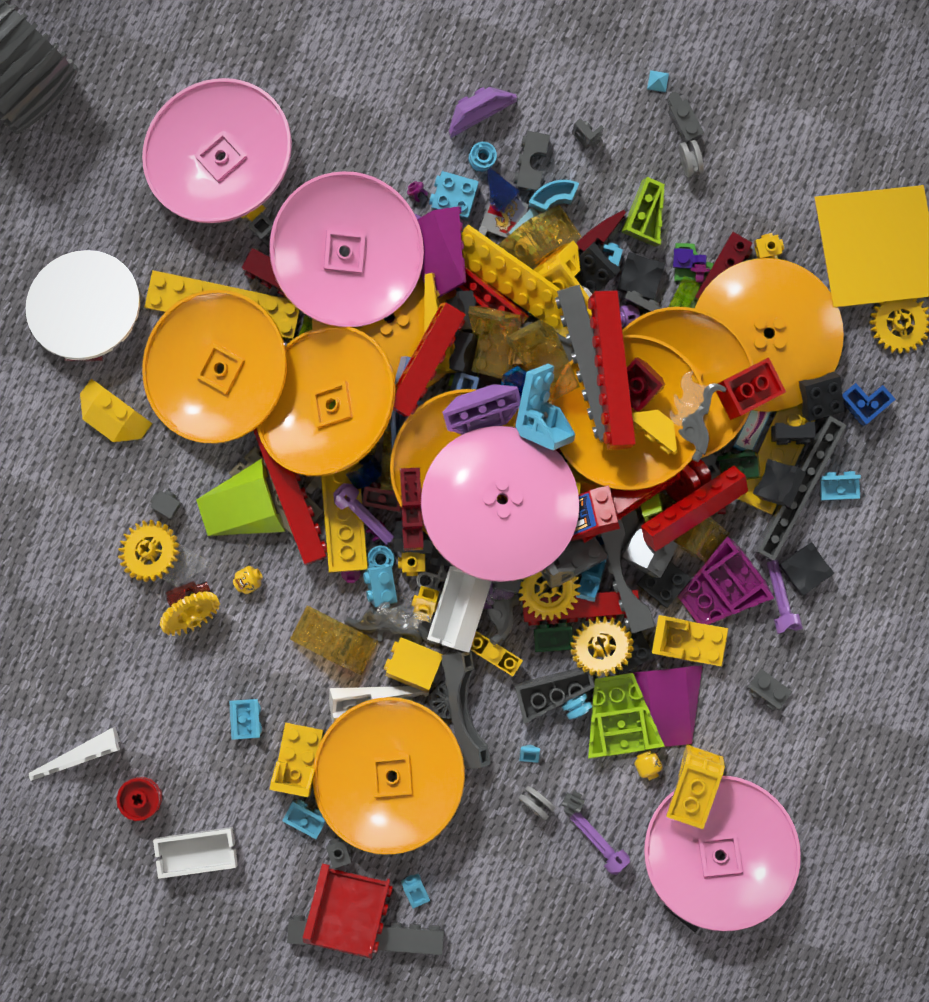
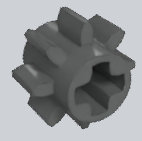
M574 790L572 794L567 792L561 804L565 807L564 812L573 815L574 812L579 814L585 800L581 799L582 794Z

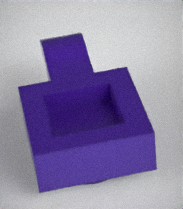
M674 248L673 268L691 269L692 264H706L707 255H693V249Z

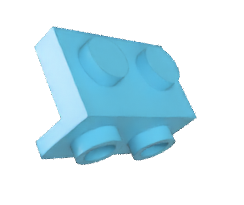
M855 471L844 472V475L836 476V472L825 473V476L820 477L821 501L860 499L859 479H861V475H855Z
M390 564L374 568L367 566V570L363 573L365 584H368L369 590L366 591L368 602H371L375 607L396 603L397 596L392 566Z
M258 699L229 701L231 739L260 738L262 726L259 722L261 707Z
M300 799L297 802L293 800L282 821L317 839L326 822L320 810L315 808L313 811L307 807L308 804Z

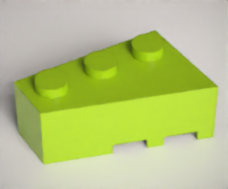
M649 177L641 181L622 228V233L654 247L661 245L660 234L665 184Z

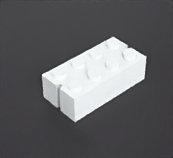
M450 566L427 639L469 653L492 581L473 577L454 566Z
M233 827L158 837L153 840L155 857L162 855V859L156 861L158 879L231 869L238 866L236 848L232 849V846L235 845Z

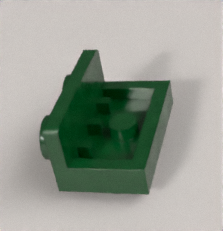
M751 449L742 450L738 454L726 452L722 456L717 457L720 462L721 473L735 466L746 476V480L761 478L759 455Z
M557 623L555 628H549V624L537 625V629H533L535 652L574 649L570 645L573 642V627L568 626V623Z

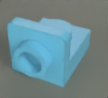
M614 243L604 244L602 251L613 254V256L609 255L608 260L619 266L623 249Z
M419 874L410 875L401 881L412 908L430 901Z

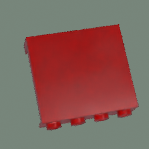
M322 863L303 934V943L372 959L373 953L377 954L379 942L376 941L377 935L382 934L384 923H381L382 915L386 916L388 904H385L386 899L391 897L393 886L390 885V879L387 878V881L330 869V865Z

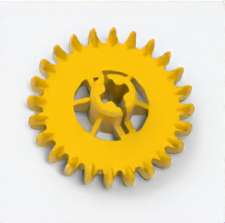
M917 298L879 302L880 307L874 306L873 309L877 313H871L870 316L875 320H871L869 323L874 325L870 331L876 332L873 338L880 339L877 344L884 343V350L891 347V353L897 349L899 354L902 353L903 349L906 353H909L910 347L913 350H917L916 344L923 346L921 339L927 340L928 337L924 333H929V329L926 327L929 326V321L926 320L929 318V314H925L929 307H921L924 301L917 303ZM901 309L909 312V314L902 313ZM894 311L895 317L888 318L889 314ZM910 315L913 317L914 325L911 324ZM900 319L901 321H905V324L903 326L902 324H898V321ZM887 321L891 322L893 328L891 331L887 327ZM909 327L913 328L912 332L907 335L906 329ZM894 330L899 332L900 337L893 335L892 332Z
M143 520L142 527L135 523L136 530L129 528L131 535L123 534L127 541H120L125 547L118 548L120 552L124 553L119 555L118 558L125 560L120 565L127 567L124 569V572L130 573L129 576L131 578L136 577L138 581H141L143 578L144 582H148L151 578L154 582L156 576L162 579L163 572L169 574L168 568H174L172 562L178 561L174 556L180 553L178 550H175L179 547V543L175 542L177 536L173 535L174 531L172 529L168 530L167 524H164L162 527V523L157 521L155 526V522L150 520L148 526L147 522ZM160 543L162 546V550L158 549ZM159 553H162L160 558L157 561H155ZM148 561L153 562V564L145 565Z
M541 572L523 579L524 581L520 584L522 589L518 592L523 594V596L519 600L526 601L523 608L529 606V614L535 611V618L542 614V620H545L546 616L549 615L552 621L555 614L560 619L561 612L568 615L566 608L574 609L571 602H578L574 596L580 595V592L575 591V589L581 585L574 582L579 577H574L563 583L562 593L558 592V587L552 588L553 593H543L547 588L546 584H549L547 581L542 583L536 582L543 576ZM535 584L540 586V591L535 593ZM556 594L561 595L557 601L551 603L552 596ZM548 597L549 603L543 602L540 599Z
M198 592L197 594H191L189 597L185 596L184 599L173 603L172 607H169L163 613L160 619V627L167 635L171 633L172 636H175L176 631L180 636L181 629L187 634V628H191L192 631H194L196 626L201 628L200 623L202 620L208 623L206 616L213 619L212 613L217 614L216 609L219 610L220 602L217 596L211 592Z
M605 616L603 622H600L599 618L596 617V624L589 619V627L582 623L583 631L576 629L579 637L572 636L576 642L570 643L571 647L574 648V650L570 651L574 655L573 661L577 662L578 668L583 667V672L589 671L591 676L595 672H597L598 677L602 673L608 676L610 671L616 674L615 669L622 670L621 664L627 665L628 661L626 659L632 657L631 653H628L634 650L633 646H630L634 643L633 639L630 638L631 632H627L626 626L621 628V621H618L615 625L614 618H611V621L608 623ZM598 638L601 644H603L607 657L604 654L603 648L599 644ZM612 638L616 642V646L610 644L609 641ZM588 649H594L593 657L590 655ZM611 650H615L613 655L610 656ZM599 656V657H603L604 659L601 660V659H596V658Z

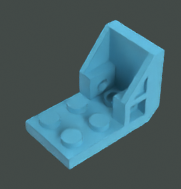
M546 364L526 373L516 428L521 437L550 450H555L574 442L575 432L562 410L547 402L550 397L549 391L554 379L553 372L555 366ZM545 412L548 414V418L544 417Z

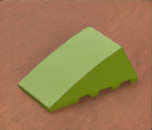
M262 458L196 499L208 536L286 532L280 513L276 514L265 479V477H268Z
M633 673L595 679L588 759L665 747Z

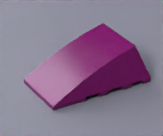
M460 206L433 210L417 219L424 246L420 277L425 284V274H435V288L439 290L440 294L437 299L466 283L465 260L462 257L464 244L461 241V231L463 228L462 222H460V214H462Z
M727 536L679 594L678 598L697 623L708 625L765 601L772 600L774 596L765 579L744 551Z
M703 665L632 672L665 747L692 744Z

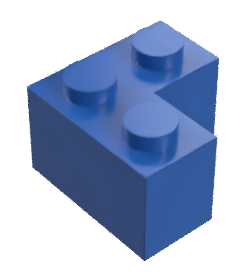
M855 383L842 394L844 406L862 426L867 425L896 400L884 385L880 386L870 396H867Z

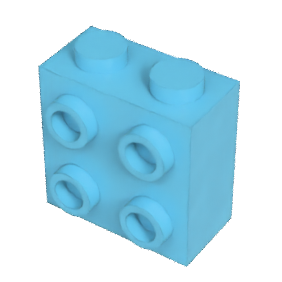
M442 171L441 175H437L435 180L436 193H432L429 205H432L431 210L460 206L462 212L460 219L468 221L479 181Z

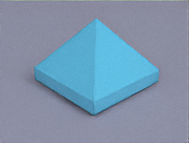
M650 70L647 89L666 93L669 73Z
M533 745L522 746L519 761L538 763L540 748Z

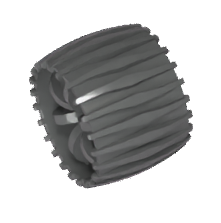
M0 0V119L5 120L3 124L7 127L9 126L11 131L19 134L37 122L57 103L74 80L79 69L71 59L66 60L68 55L65 52L60 54L57 51L59 48L57 43L51 45L47 41L49 37L47 33L42 36L36 30L38 25L36 23L31 25L26 20L28 15L25 13L20 15L15 4L9 5L11 3L10 0Z

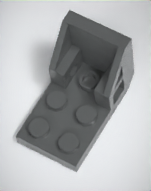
M595 537L585 544L582 539L569 542L562 554L551 565L540 572L549 586L555 588L607 559V554Z

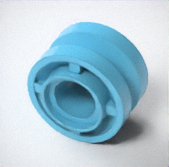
M478 142L472 147L468 160L473 169L487 171L495 163L497 152L492 144ZM484 153L487 156V160H481L478 154Z
M376 546L369 551L367 562L370 568L390 564L392 567L394 565V554L388 547ZM379 554L386 556V562L382 565L377 564L375 560Z
M585 693L561 705L563 710L569 711L567 714L569 720L584 715L592 708L590 702H585L587 698Z

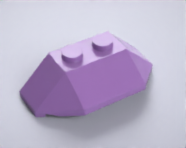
M483 87L478 89L474 96L462 98L456 105L449 129V136L452 138L517 102L516 94L492 87L486 89Z
M495 384L458 396L442 412L447 430L463 435L483 427L505 425L513 417L517 409H519L521 398L517 387Z

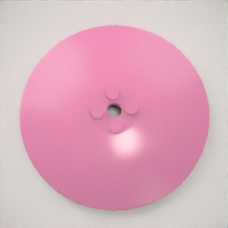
M236 79L206 80L177 93L162 106L152 120L143 145L142 160L144 174L153 194L174 214L200 223L231 221L257 209L278 188L290 162L292 149L291 132L280 106L261 88ZM220 153H225L226 156L223 160H217V156Z
M342 171L315 177L298 187L286 199L278 211L272 226L269 252L275 278L283 293L295 307L307 316L328 325L359 327L372 324L389 316L407 300L415 288L421 273L424 246L417 218L408 203L397 191L375 177L357 172ZM345 246L348 248L349 255L347 257L340 255V247Z
M490 426L475 429L457 437L436 456L424 480L421 494V510L424 526L429 538L438 552L449 563L462 572L482 580L507 582L537 574L551 565L562 554L569 544L577 525L579 496L573 474L563 457L556 450H550L521 437L517 428ZM505 495L508 500L507 503L499 504L496 499L497 496Z
M722 776L704 829H700L666 817L674 791L670 793L656 809L649 823L644 845L647 873L655 892L663 903L683 920L703 929L713 931L743 930L771 917L780 909L791 894L800 868L798 835L784 807L776 798L760 786L741 778ZM722 851L725 854V860H717L715 852Z

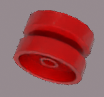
M701 459L699 462L692 460L680 471L681 478L665 488L671 498L678 502L711 481L709 468Z
M135 777L125 782L118 790L116 797L117 807L127 819L134 821L145 820L159 810L162 803V791L152 779ZM138 795H141L142 802L137 800Z

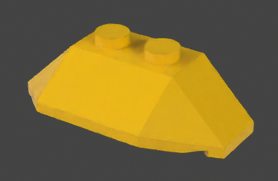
M93 379L88 382L80 393L82 419L112 442L142 439L153 424Z

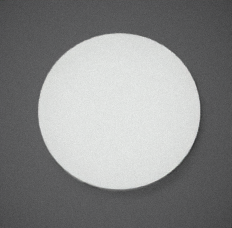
M76 251L63 255L49 263L33 281L26 300L27 322L37 341L49 352L72 360L92 359L112 351L114 347L121 341L123 342L131 333L140 310L139 289L128 268L118 259L98 251Z

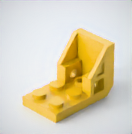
M574 240L547 256L533 270L561 290L579 285L580 283L575 278V275L580 271L577 244ZM580 285L585 305L588 308L589 296Z
M658 615L652 654L722 667L729 629Z
M285 723L279 757L275 765L269 790L304 797L311 795L315 771L313 765L317 749L322 740V729Z
M686 745L678 774L679 780L666 817L704 829L725 768L723 756Z

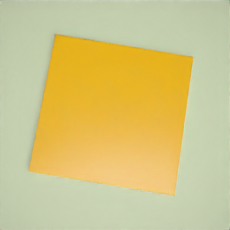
M924 185L814 197L833 307L929 297V211Z

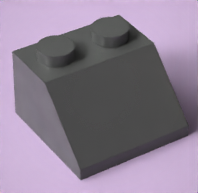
M638 523L620 557L647 576L661 578L678 544L672 541L655 552L644 541L641 529L643 524Z

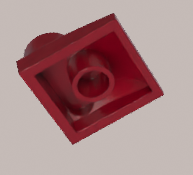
M636 357L627 367L631 407L636 412H641L657 393L663 390L666 384L663 378L647 362L639 357Z

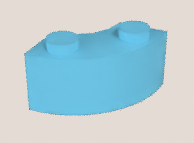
M557 180L547 183L534 193L528 207L546 214L556 204L565 203L571 205L579 183L571 180Z

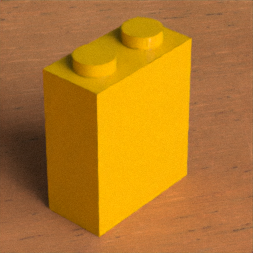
M400 637L399 642L395 641L391 652L394 653L392 659H387L384 670H387L385 676L428 693L443 654Z

